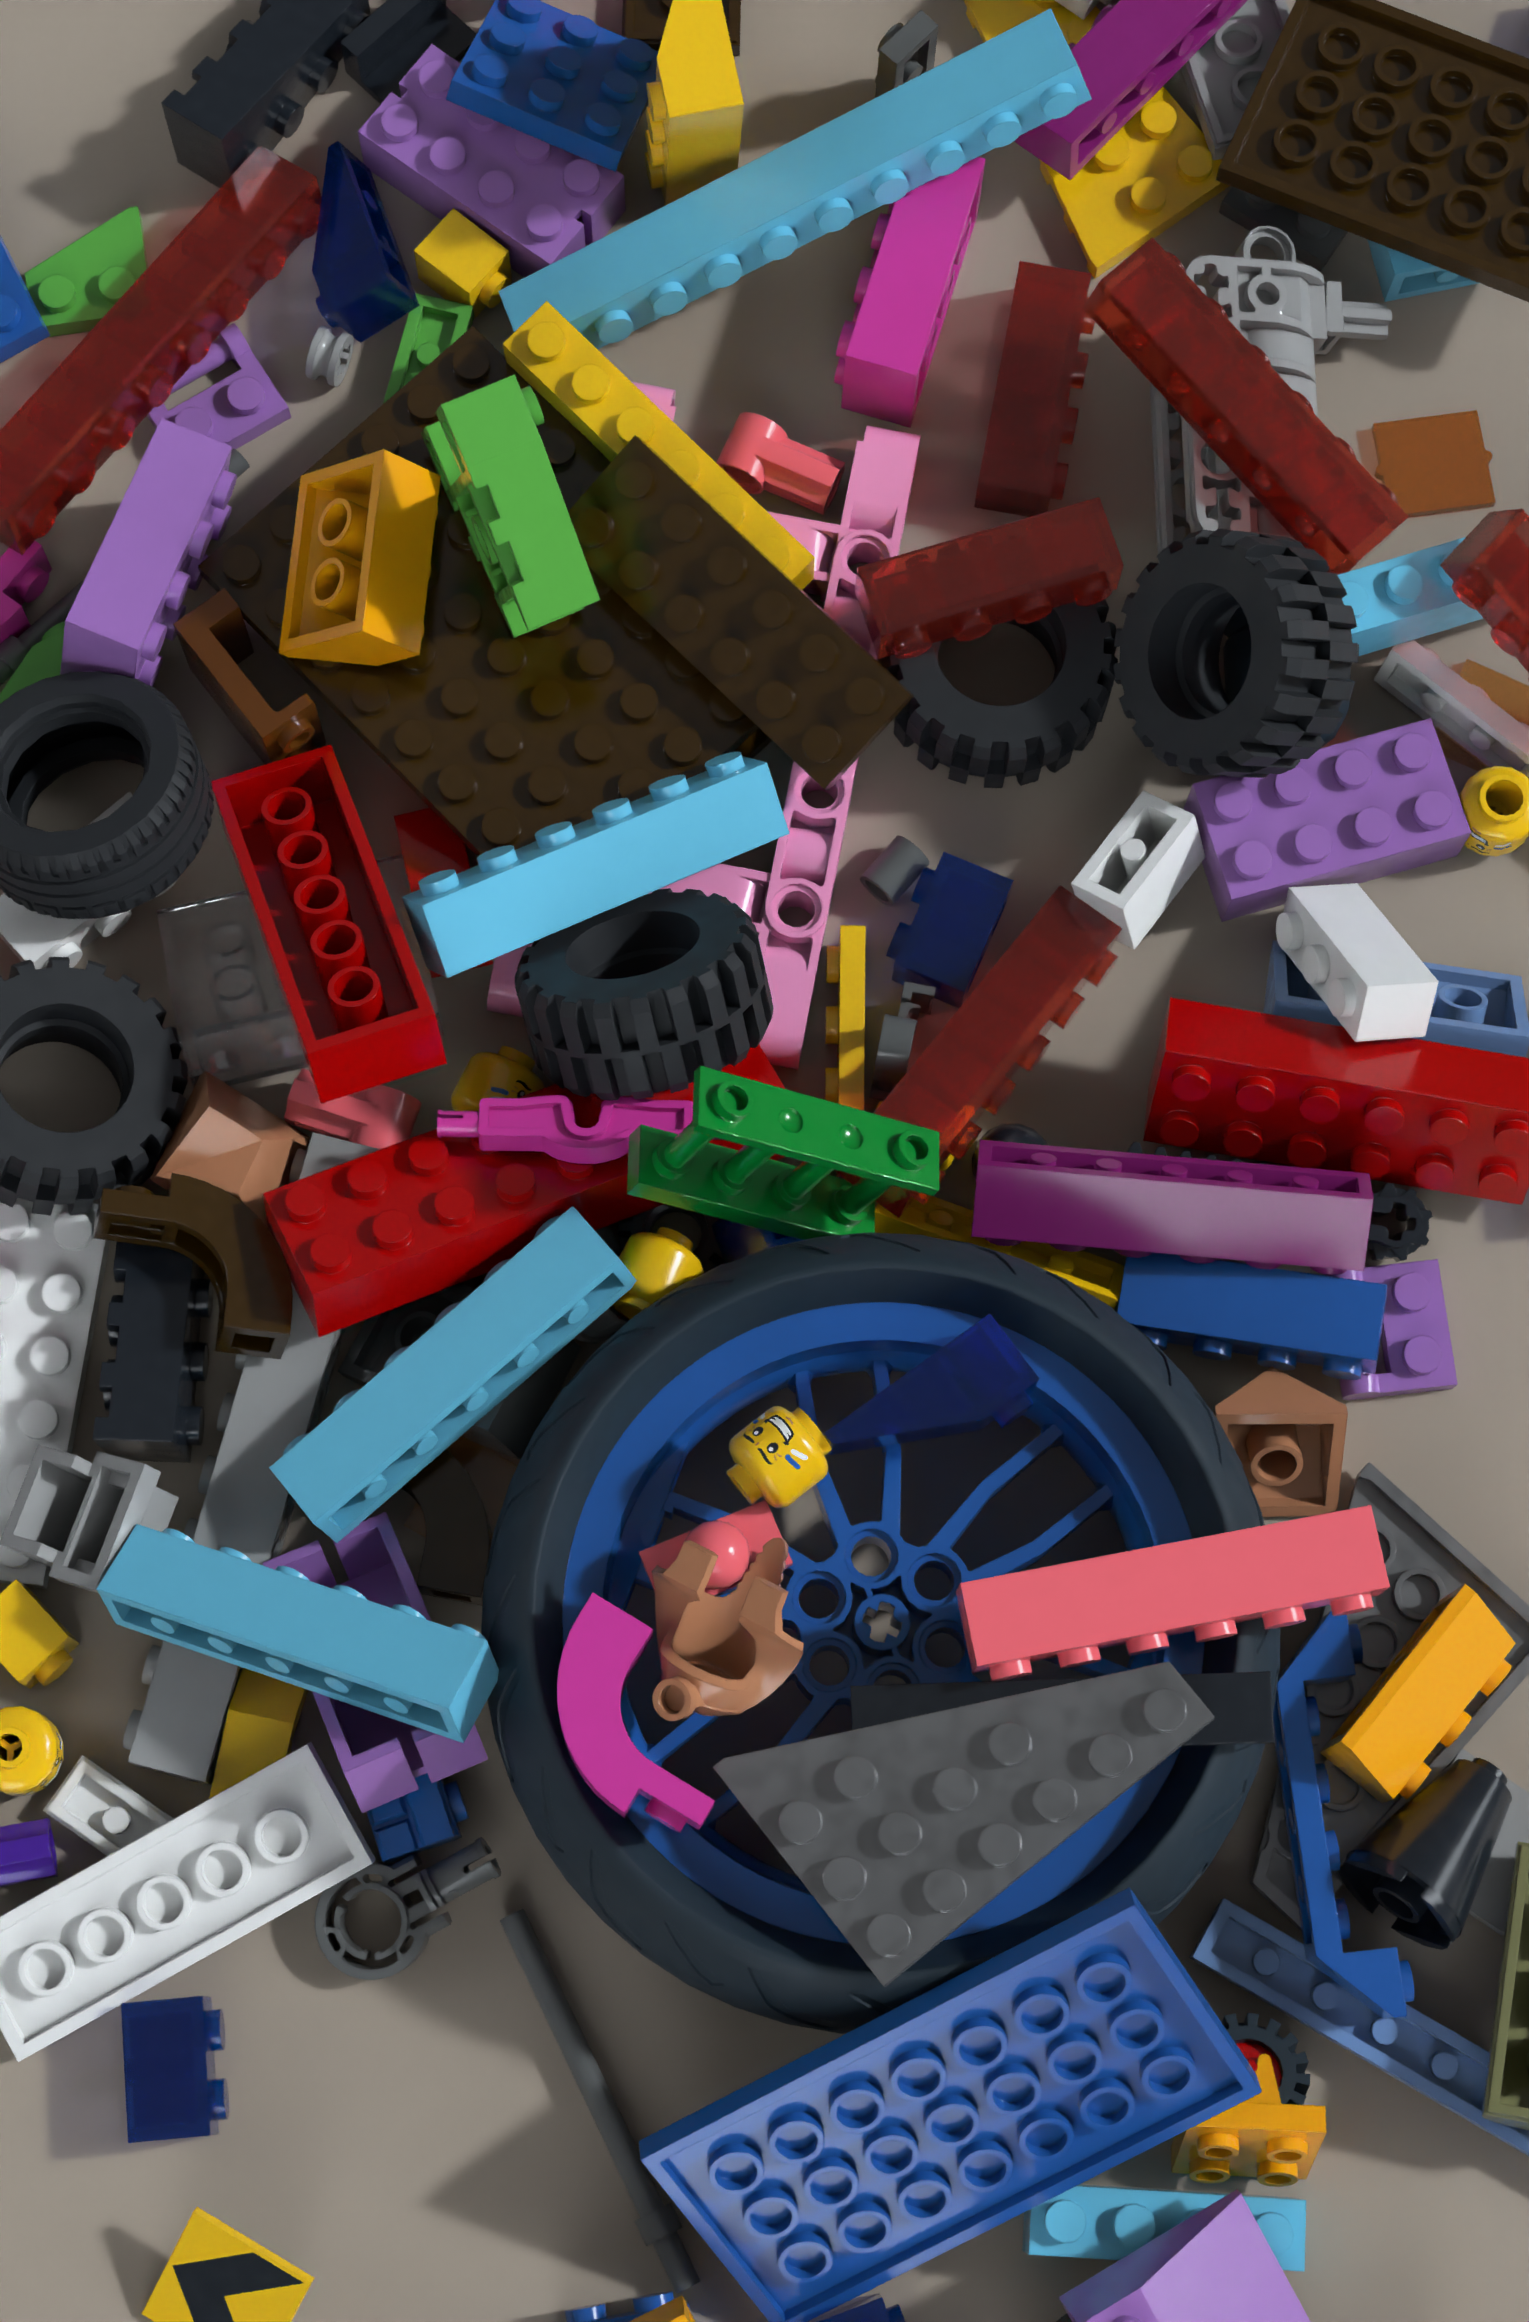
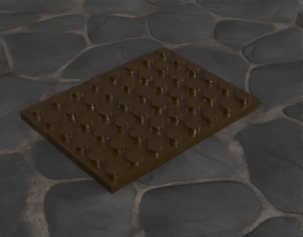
M472 326L304 474L382 449L438 474L421 432L426 426L439 421L436 415L439 406L514 374L521 389L527 386L532 388L541 407L545 423L537 426L568 511L611 462L506 362L505 357ZM301 476L198 565L200 575L217 592L223 588L227 590L239 605L243 619L278 654ZM441 480L437 503L438 515L435 521L431 555V575L428 581L424 615V635L421 641L420 655L380 666L291 658L279 654L477 856L501 846L512 845L516 850L536 841L535 833L556 823L571 822L572 826L594 818L592 810L605 802L619 798H628L629 802L647 796L650 794L649 786L658 780L674 775H685L686 779L705 772L707 771L705 763L708 760L733 752L759 728L590 567L589 570L600 597L599 601L585 606L584 609L513 638L496 602L495 593L481 561H477L469 544L468 537L470 534L460 510L454 511Z

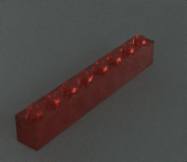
M259 145L0 430L1 543L23 555L37 538L45 536L53 527L56 517L76 494L83 493L91 485L95 473L115 451L121 450L127 445L134 433V429L154 407H159L167 400L176 382L192 365L199 363L206 356L211 343L218 337L220 332L230 322L238 320L243 315L248 302L268 280L274 279L281 272L286 259L304 239L312 237L317 232L326 213L316 176Z

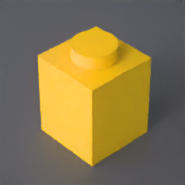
M454 208L414 250L418 279L445 300L472 305L474 308V319L486 306L493 308L502 301L498 291L512 283L509 250Z
M16 1579L0 1593V1663L20 1684L29 1689L38 1682L43 1686L49 1685L60 1677L72 1664L74 1659L69 1653L80 1643L26 1585Z

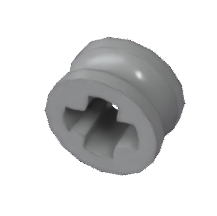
M321 325L315 333L309 348L305 368L306 377L317 380L320 376H325L328 385L338 387L343 381L350 364L354 344L353 335L343 332L339 337H336L332 334L330 327Z

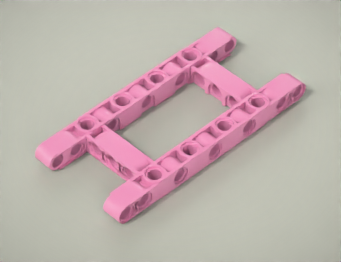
M632 382L661 411L674 421L676 407L674 406L675 389ZM867 425L864 440H857L840 525L779 513H768L815 557L814 579L803 591L805 593L821 595V601L825 602L823 610L878 661L883 620L887 617L921 435ZM856 563H868L873 565L878 572L870 577H861L854 574L849 568ZM859 757L829 790H824L793 760L783 810L790 834L778 838L771 873L719 863L660 888H670L672 892H683L685 889L701 890L708 897L715 893L726 897L731 903L737 904L751 917L752 923L756 926L773 1003L772 1019L763 1039L759 1043L771 1065L797 1070L799 1067ZM821 790L832 796L835 802L826 808H814L809 806L803 800V797L811 791ZM789 907H800L811 915L812 920L804 926L792 927L785 924L780 919L779 914ZM533 942L495 958L487 998L488 1011L523 1017L515 989V975L525 949L531 947Z

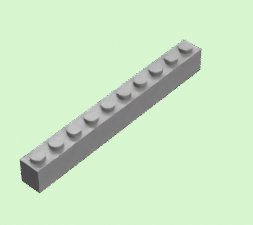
M313 1132L308 1150L299 1148L296 1152L291 1167L289 1183L380 1149ZM292 1282L291 1332L281 1359L236 1354L235 1368L243 1371L236 1395L226 1393L220 1407L217 1430L224 1432L218 1456L208 1455L202 1468L198 1492L205 1494L206 1497L199 1520L190 1518L184 1530V1534L190 1537L196 1544L214 1550H219L221 1547L233 1548L246 1555L252 1562L260 1565L280 1556L296 1502L269 1467L283 1456L285 1448L292 1440L302 1434L310 1433L318 1426L346 1329L345 1327L318 1337ZM164 1640L161 1647L152 1645L142 1674V1683L150 1685L142 1711L136 1709L132 1711L124 1733L123 1748L131 1750L127 1762L143 1769L212 1786L228 1709L243 1667Z

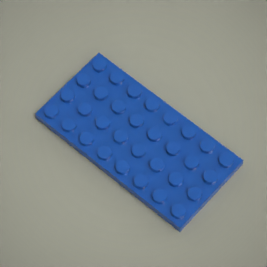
M1128 1887L639 2141L640 2160L769 2322H808L1260 2094L1262 2090L1257 2074L1131 1888Z

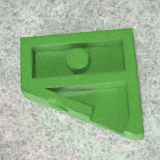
M138 206L127 208L25 273L26 287L51 335L49 337L156 322L142 217Z

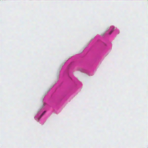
M565 1095L527 1098H483L479 1103V1112L438 1110L437 1137H478L479 1148L483 1151H544L548 1155L562 1161L577 1164H596L615 1160L629 1152V1135L641 1124L679 1134L692 1122L693 1102L689 1100L634 1099V1097L620 1096L618 1100H604L602 1102L599 1121L595 1126L581 1128L575 1124L573 1103ZM714 1137L712 1140H723V1139H719V1138Z

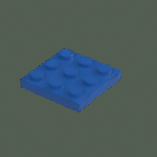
M495 0L451 80L446 100L616 172L649 103L646 83L656 81L658 51L652 49L641 40L623 37L596 25L585 16L572 15L540 0Z

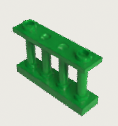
M701 1065L694 1071L693 1118L686 1128L679 1134L641 1124L629 1135L628 1195L801 1240L822 1236L875 1233V1200L893 1185L931 1196L939 1191V1131ZM716 1137L744 1146L738 1151L709 1142ZM774 1154H779L803 1162L799 1166H794L769 1158ZM833 1170H838L862 1178L854 1182L829 1174Z

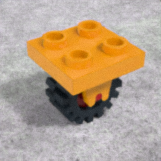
M1236 2013L1224 2016L1222 2024L1257 2074L1262 2092L1174 2136L1171 2145V2173L1189 2174L1190 2179L1200 2183H1220L1228 2180L1230 2176L1257 2177V2181L1260 2184L1273 2187L1289 2186L1297 2183L1298 2179H1307L1327 2133L1325 2106L1303 2105L1310 2086V2074H1305L1309 2062L1305 2051L1296 2054L1295 2049L1299 2041L1292 2032L1284 2039L1278 2035L1281 2023L1270 2018L1268 2026L1265 2028L1257 2025L1259 2014L1247 2013L1244 2023H1238Z

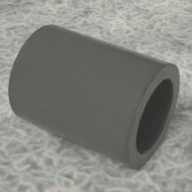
M897 835L860 876V881L876 899L885 905L893 906L929 866V860L914 843L903 836Z

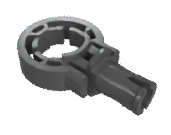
M480 1837L469 1846L414 1874L397 1885L394 1884L395 1878L423 1864L417 1853H412L394 1864L373 1862L371 1865L324 1890L319 1898L315 1912V1932L322 1952L329 1962L341 1972L359 1979H383L409 1967L422 1954L430 1936L452 1923L448 1911L419 1927L415 1925L418 1919L483 1883L501 1876V1869L496 1858L473 1870L469 1869L470 1864L492 1853L491 1848ZM369 1874L381 1875L382 1881L370 1880ZM354 1878L362 1884L350 1889L343 1896L344 1899L349 1901L356 1898L358 1893L363 1890H379L388 1895L399 1909L401 1933L397 1941L389 1949H382L374 1954L375 1960H380L397 1952L398 1961L393 1964L378 1967L367 1966L348 1957L350 1953L357 1958L366 1960L370 1958L371 1951L359 1947L349 1935L345 1924V1915L348 1911L347 1905H337L334 1914V1924H331L334 1901L341 1889ZM419 1889L424 1901L413 1905L409 1894ZM334 1934H335V1936H336V1938H337V1940H338V1942H339L341 1948H340L339 1945L337 1944V1942H336V1940H335V1938H334ZM410 1936H412L414 1939L409 1950H406L405 1944Z

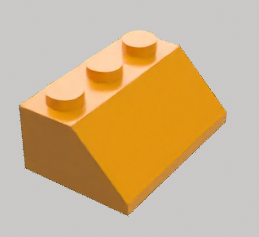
M385 449L301 475L279 654L291 658L380 666L420 655L421 641L424 635L428 581L431 575L435 521L438 515L437 503L440 475Z
M1462 1585L1439 1600L1321 1749L1320 1753L1380 1803L1383 1804L1393 1800L1397 1794H1400L1407 1800L1429 1775L1431 1768L1423 1761L1437 1743L1440 1742L1448 1748L1471 1721L1472 1717L1464 1709L1480 1690L1488 1697L1507 1676L1512 1665L1504 1658L1516 1644L1479 1595L1468 1585Z

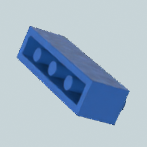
M1151 1253L1149 1256L1139 1258L1126 1256L1117 1313L1148 1336L1162 1351L1167 1349V1343L1192 1346V1353L1206 1359L1226 1361L1231 1359L1232 1353L1258 1356L1257 1364L1267 1368L1295 1370L1296 1363L1298 1362L1323 1366L1322 1374L1343 1380L1361 1379L1362 1372L1376 1373L1388 1285L1277 1268L1260 1269L1248 1264L1215 1260L1210 1263H1194L1186 1261L1175 1254Z

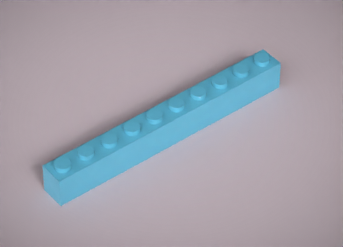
M1050 8L498 292L514 332L548 301L592 345L600 349L609 343L624 340L631 332L663 316L679 312L686 304L718 288H725L734 284L740 277L773 260L786 258L795 249L829 232L843 229L852 220L884 204H891L900 200L906 193L939 176L949 175L957 171L963 164L990 150L1007 146L1020 135L1052 119L1068 115L1075 107L1092 98L1078 64Z

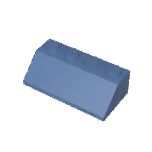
M1273 940L1263 1013L1342 1026L1310 983L1305 980L1303 974L1286 952L1280 948L1278 942ZM1423 962L1439 982L1425 1037H1414V1039L1526 1057L1529 1047V1021L1521 976Z

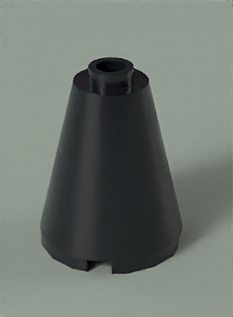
M1474 1758L1473 1761L1465 1759L1456 1760L1348 1852L1346 1860L1339 1870L1346 1888L1370 1913L1373 1914L1380 1904L1396 1916L1397 1919L1391 1928L1402 1936L1423 1946L1440 1950L1447 1949L1462 1933L1512 1801L1511 1793L1506 1786L1507 1778L1504 1773L1489 1761L1481 1758Z

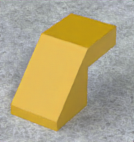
M246 1668L242 1669L228 1709L209 1799L291 1753L292 1739L309 1690Z

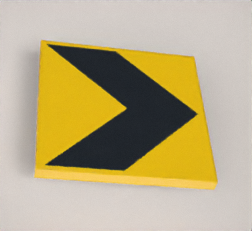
M196 2207L142 2315L154 2322H292L314 2277L199 2207Z

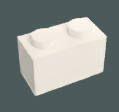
M1143 790L1071 882L1083 923L1135 950L1205 858L1195 815Z

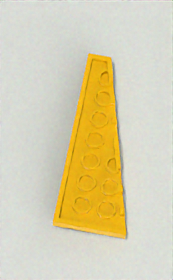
M963 0L967 7L966 15L972 27L977 28L983 43L1051 8L1067 43L1077 44L1091 30L1096 17L1101 12L1095 6L1083 20L1055 0ZM1164 86L1071 180H1068L1039 159V169L1047 185L1051 184L1064 211L1063 219L1070 234H1075L1087 260L1086 268L1095 279L1229 187V185L1216 180L1222 159H1212L1203 132Z

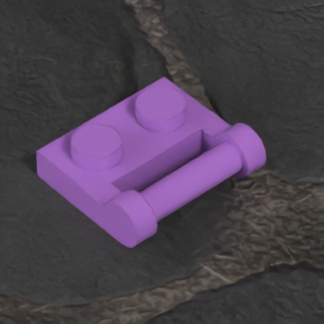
M235 323L219 330V338L150 378L146 374H142L128 382L136 400L155 429L160 419L163 418L230 445L232 449H238L291 418L289 407L258 362ZM230 360L238 368L239 371L169 411L162 402L163 398Z
M1438 1259L1364 1267V1271L1347 1270L1339 1275L1323 1274L1325 1276L1388 1285L1381 1333L1386 1373L1371 1374L1362 1372L1361 1379L1359 1380L1339 1379L1343 1400L1448 1390L1458 1385Z

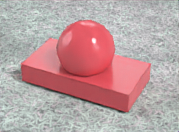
M763 1500L720 1519L703 1522L691 1531L640 1551L639 1556L655 1592L652 1570L657 1565L668 1569L677 1559L684 1541L691 1540L718 1555L704 1592L721 1596L737 1588V1584L742 1581L744 1573L750 1570L749 1565L755 1562L756 1555L763 1551V1546L772 1538H782L768 1503ZM789 1552L785 1560L786 1568L793 1564Z

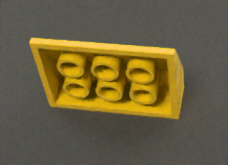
M672 0L656 60V81L646 83L649 106L646 107V117L649 130H645L648 152H645V164L651 189L661 187L665 206L738 169L744 109L722 0Z

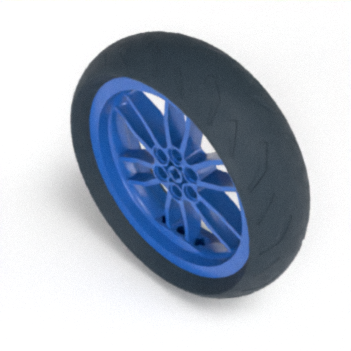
M869 1232L822 1236L769 1247L736 1261L722 1264L676 1287L630 1319L590 1356L570 1382L561 1390L533 1433L510 1481L494 1529L483 1589L481 1634L488 1641L499 1669L498 1681L487 1699L495 1740L512 1789L536 1837L566 1881L598 1917L644 1957L687 1985L738 2009L789 2025L839 2034H846L1128 1887L1131 1888L1157 1926L1179 1905L1210 1866L1239 1816L1257 1774L1265 1744L1181 1746L886 1987L880 1983L798 1876L764 1863L731 1843L715 1830L716 1822L740 1803L730 1789L715 1801L700 1830L686 1823L679 1833L644 1811L650 1800L641 1794L638 1795L624 1818L604 1803L584 1781L567 1749L557 1706L558 1669L569 1632L592 1593L626 1611L636 1584L653 1590L639 1552L656 1545L665 1518L672 1520L675 1514L700 1525L703 1522L717 1520L731 1514L677 1494L673 1490L688 1453L702 1439L735 1413L776 1391L788 1387L796 1396L797 1408H801L818 1427L810 1386L812 1379L840 1373L867 1371L873 1384L883 1455L879 1522L870 1521L854 1526L850 1525L831 1476L827 1472V1475L813 1486V1490L835 1553L826 1561L815 1563L788 1546V1552L793 1564L783 1571L785 1575L790 1577L786 1588V1591L789 1593L782 1609L783 1627L790 1628L796 1633L798 1640L804 1643V1648L799 1663L783 1684L791 1680L795 1681L799 1690L811 1702L777 1746L805 1741L835 1706L845 1704L851 1707L850 1686L874 1685L879 1678L887 1675L897 1676L903 1679L906 1684L982 1681L971 1672L972 1669L956 1595L959 1584L1015 1573L1027 1568L1044 1557L1098 1511H1110L1127 1551L1265 1525L1261 1509L1244 1472L1243 1464L1217 1417L1185 1374L1148 1336L1122 1318L1112 1307L1067 1279L1023 1259L972 1243L938 1239L918 1234ZM892 1371L932 1376L970 1387L1010 1406L1041 1428V1434L986 1477L929 1544L921 1547L906 1543L900 1536L901 1444L889 1375ZM1062 1446L1096 1487L1094 1494L1034 1541L969 1571L961 1558L951 1550L990 1499L1048 1450ZM863 1544H875L886 1552L889 1560L888 1568L882 1574L876 1576H866L859 1573L852 1563V1552ZM925 1568L940 1569L950 1580L951 1591L949 1595L941 1600L932 1601L925 1599L918 1593L915 1587V1575ZM821 1585L830 1589L837 1600L835 1611L828 1617L820 1619L807 1615L799 1603V1596L806 1588ZM725 1593V1594L721 1595L720 1597H725V1596H727V1595L730 1594V1593ZM878 1610L889 1612L892 1614L890 1625L899 1630L898 1636L894 1637L887 1633L884 1642L874 1641L870 1638L871 1626L862 1622L864 1616L868 1615L875 1619ZM1259 1618L1236 1623L1238 1634L1212 1641L1196 1642L1194 1631L1167 1636L1170 1647L1150 1653L1131 1655L1127 1667L1101 1657V1660L1098 1662L1069 1669L1091 1677H1099L1169 1661L1179 1674L1270 1671L1272 1708L1274 1712L1280 1669V1628L1265 1629L1263 1619ZM940 1633L949 1634L956 1638L962 1650L961 1661L955 1666L947 1668L935 1665L926 1654L925 1645L927 1639ZM832 1651L844 1658L848 1674L842 1682L827 1686L813 1678L809 1664L818 1653ZM1058 1657L1045 1659V1661L1059 1665ZM626 1684L623 1689L621 1715L628 1736L646 1758L660 1767L663 1761L721 1717L703 1716L694 1713L657 1744H647L633 1712Z

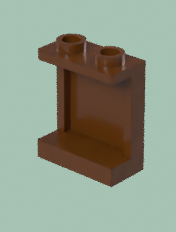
M225 588L173 623L190 670L264 764L326 745L316 705L308 694L300 696L284 709L276 712L272 710L237 665L253 654L254 650L240 607Z

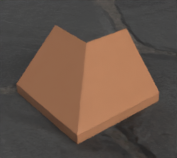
M205 1071L200 1074L183 1109L181 1118L176 1124L172 1137L167 1143L150 1180L166 1190L172 1173L206 1181L239 1199L268 1228L263 1193L289 1184L291 1167L296 1152L299 1148L306 1149L310 1137Z
M1270 1367L1215 1406L1214 1415L1217 1417L1243 1464L1244 1472L1263 1517L1315 1516L1337 1511L1348 1418L1345 1404L1274 1367Z

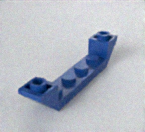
M1330 1611L1321 1618L1278 1675L1273 1712L1274 1743L1305 1956L1308 1961L1382 2019L1407 2016L1405 2002L1414 2001V1982L1409 1962L1407 1960L1399 1961L1397 1947L1343 1953L1341 1940L1350 1939V1919L1345 1899H1335L1331 1872L1340 1870L1339 1845L1335 1831H1325L1321 1804L1330 1802V1784L1325 1764H1315L1311 1737L1320 1735V1717L1315 1697H1305L1304 1686L1345 1682L1355 1676L1354 1664L1362 1663L1363 1646L1358 1625L1348 1624L1347 1615L1333 1616L1332 1611Z

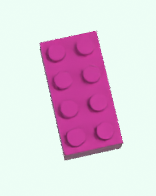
M977 157L963 164L957 171L949 175L939 176L913 189L900 200L889 204L887 214L882 212L879 214L871 242V249H874L870 268L863 266L853 299V302L857 303L853 320H845L836 350V356L840 358L835 372L834 383L843 385L841 408L911 428L977 220L985 158Z

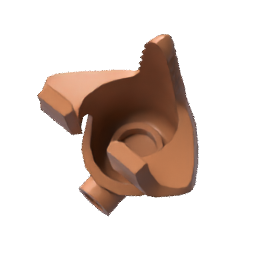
M772 1538L763 1546V1551L757 1554L755 1562L749 1565L750 1570L744 1573L743 1579L737 1584L736 1590L725 1597L704 1592L718 1555L691 1540L684 1541L677 1559L668 1569L657 1565L652 1570L655 1587L656 1632L662 1671V1681L655 1687L652 1700L656 1712L663 1719L677 1721L687 1718L693 1712L703 1716L742 1714L745 1710L757 1705L771 1695L785 1682L799 1663L803 1655L804 1643L783 1631L782 1609L789 1593L781 1588L780 1585L784 1577L783 1571L786 1568L785 1560L788 1557V1544L783 1538Z

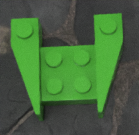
M514 374L441 404L436 411L439 421L426 426L421 435L436 471L441 476V483L454 511L460 510L470 534L468 537L469 544L477 561H481L495 593L496 602L513 638L584 609L585 606L599 601L600 597L537 426L544 424L545 421L532 388L527 386L521 389Z

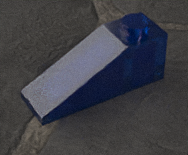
M337 141L328 147L312 272L320 295L316 297V304L323 318L332 328L342 327L346 332L353 335L357 341L362 343L420 305L371 170L343 144Z
M988 1314L824 1433V1437L832 1449L829 1454L833 1455L979 1431L993 1420H996L999 1426L1003 1428L1034 1405L1028 1395L1035 1390L1039 1377L992 1315Z

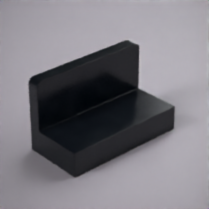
M387 0L340 43L346 73L381 104L391 92L401 98L399 82L431 44L459 62L468 51L476 33L446 6V0Z

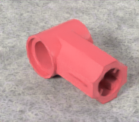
M751 412L740 413L716 462L748 494H760L763 490H766L822 515L830 507L845 469V462L788 439L787 433L777 423L765 416Z
M302 1068L297 1078L294 1079L289 1092L284 1120L290 1125L318 1134L383 1149L410 1138L422 1103L405 1092L384 1085H378L321 1104L310 1071Z

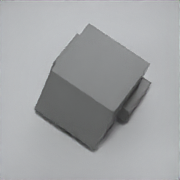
M38 1445L4 1529L0 1545L51 1567L48 1576L98 1593L96 1588L136 1524L162 1532L169 1525L179 1497L157 1487L161 1472L144 1463L97 1451L94 1461L91 1463L77 1455Z

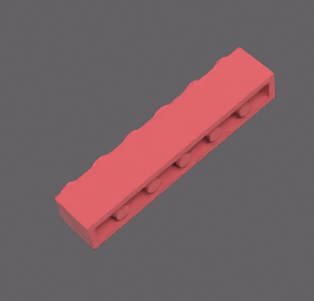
M1367 1505L963 1582L959 1584L956 1595L972 1673L989 1670L991 1681L995 1682L1032 1674L1030 1662L1058 1657L1060 1668H1071L1100 1661L1099 1649L1126 1644L1128 1655H1138L1170 1647L1167 1636L1191 1631L1195 1633L1196 1642L1222 1639L1238 1634L1236 1623L1262 1618L1265 1629L1290 1626L1306 1621L1304 1610L1330 1605L1333 1616L1362 1612L1374 1608L1372 1597L1378 1596L1390 1588L1372 1506Z

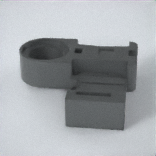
M904 982L898 1016L888 1014L884 1016L869 1098L887 1101L895 1090L903 1089L919 1013L931 1014L936 987Z

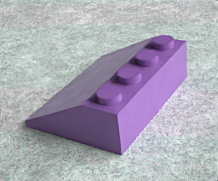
M1238 2189L1059 2296L1072 2322H1310Z

